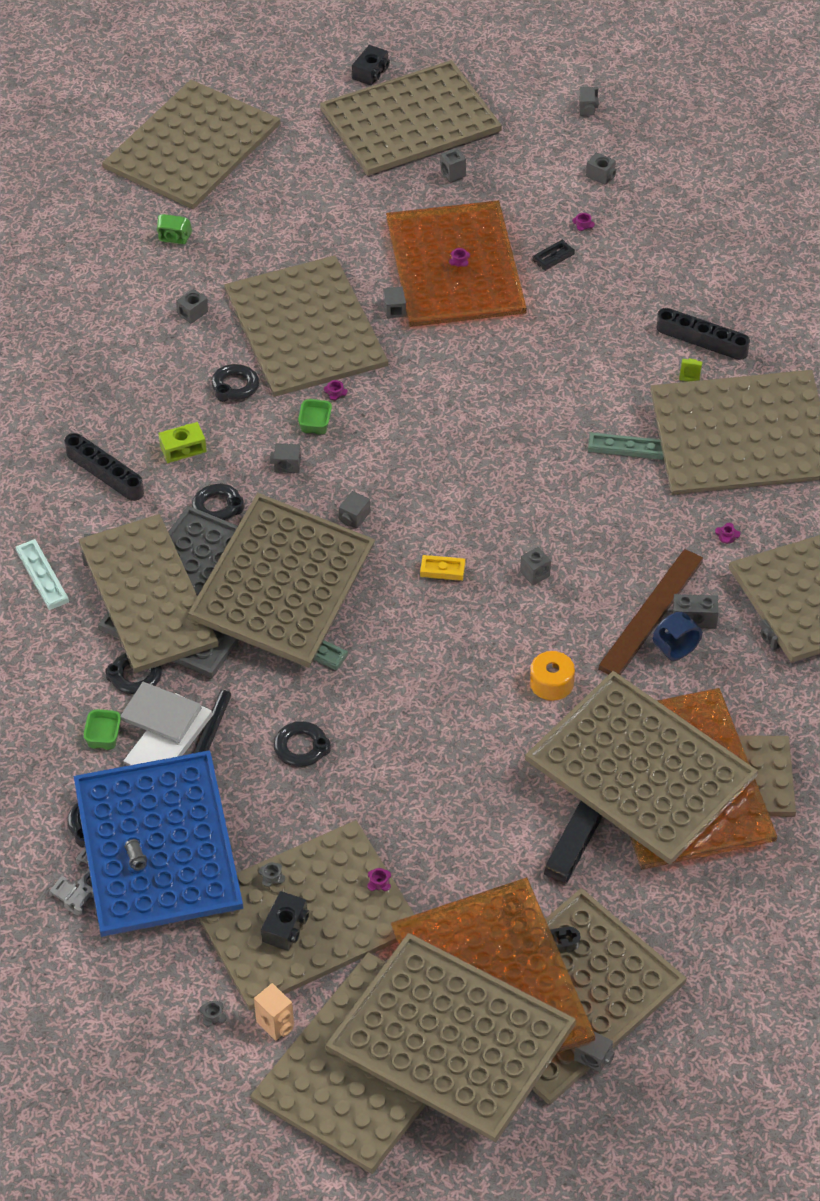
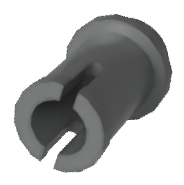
M136 839L127 841L124 848L130 859L129 866L136 871L144 869L148 859L142 853L139 841Z

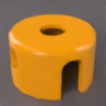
M546 651L533 659L530 667V687L534 694L542 699L554 701L563 699L572 692L575 666L570 657L558 651ZM552 663V667L559 670L551 673L547 671V665Z

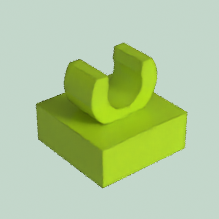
M690 358L682 359L679 380L688 382L700 381L702 362Z

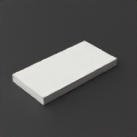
M201 706L202 709L180 743L146 731L124 759V764L129 766L182 756L213 716L212 711Z

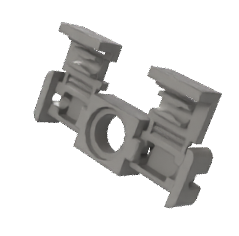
M86 847L77 856L76 864L79 865L83 861L88 864ZM88 869L78 881L77 887L75 883L71 885L67 882V878L61 876L49 891V896L52 898L56 896L64 901V907L67 910L81 916L82 907L90 897L94 898L93 888L86 883L91 878L90 870Z

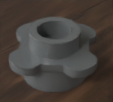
M271 862L259 869V874L263 877L262 884L265 887H270L275 883L281 884L285 881V876L281 872V864Z
M209 1001L200 1007V1013L203 1014V1024L205 1026L226 1021L227 1017L223 1013L224 1005L222 1002Z

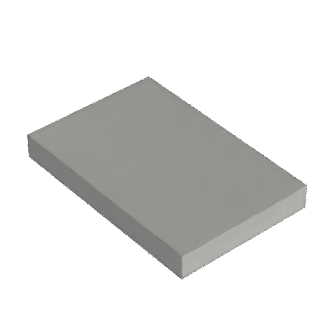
M142 682L120 718L126 723L180 743L202 707L200 703Z

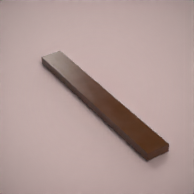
M686 549L682 551L601 661L598 670L608 675L612 671L619 675L622 674L673 604L674 594L681 593L700 567L703 557Z

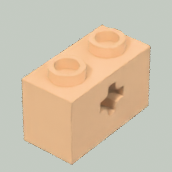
M272 983L254 997L256 1022L276 1041L281 1036L285 1037L292 1031L294 1017L292 1001Z

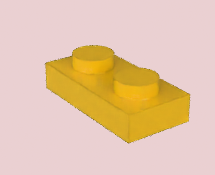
M422 556L420 577L463 581L465 571L464 558Z

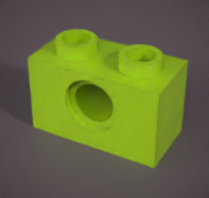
M198 422L158 433L160 447L167 463L207 452L206 439Z

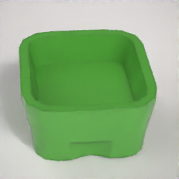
M166 214L158 216L157 232L159 233V240L186 244L192 234L190 221L181 216Z
M304 400L301 404L298 418L301 431L308 434H325L332 410L331 403L325 400Z
M96 709L89 712L83 734L90 748H104L106 750L115 748L121 722V715L117 711Z

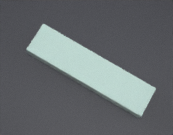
M34 539L16 546L20 559L48 609L51 610L69 603L68 596L37 541Z

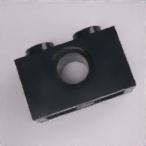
M368 45L352 64V79L372 86L376 80H379L381 73L389 67L388 51Z
M280 891L261 928L262 942L289 951L292 943L295 944L298 941L299 929L302 923L306 924L309 918L310 911L307 910V900Z

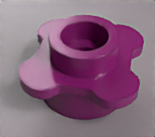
M579 213L572 220V223L576 224L578 231H584L595 226V223L591 221V215L588 213Z
M457 248L451 252L452 258L449 260L451 265L463 267L468 265L467 260L470 258V253L465 249Z
M338 380L330 381L324 387V393L329 395L330 400H337V398L346 396L348 393L347 389H344L343 383Z
M726 523L723 527L715 529V534L719 535V540L726 544L734 542L741 534L740 531L734 528L732 523Z
M376 868L368 872L370 881L367 884V888L370 891L390 890V871Z

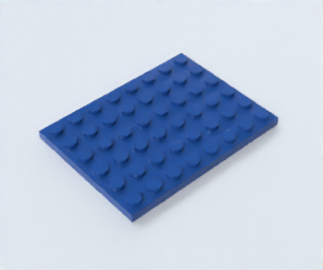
M210 750L73 776L101 937L244 909ZM132 839L139 841L142 853L148 859L146 867L139 871L129 866L130 859L124 848L125 843Z

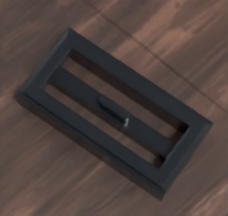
M562 239L533 255L532 261L537 262V265L539 267L542 266V269L546 271L574 255L575 250Z

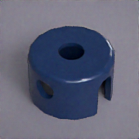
M680 611L667 616L660 622L653 633L652 640L669 660L678 661L690 654L698 646L703 632L686 613Z

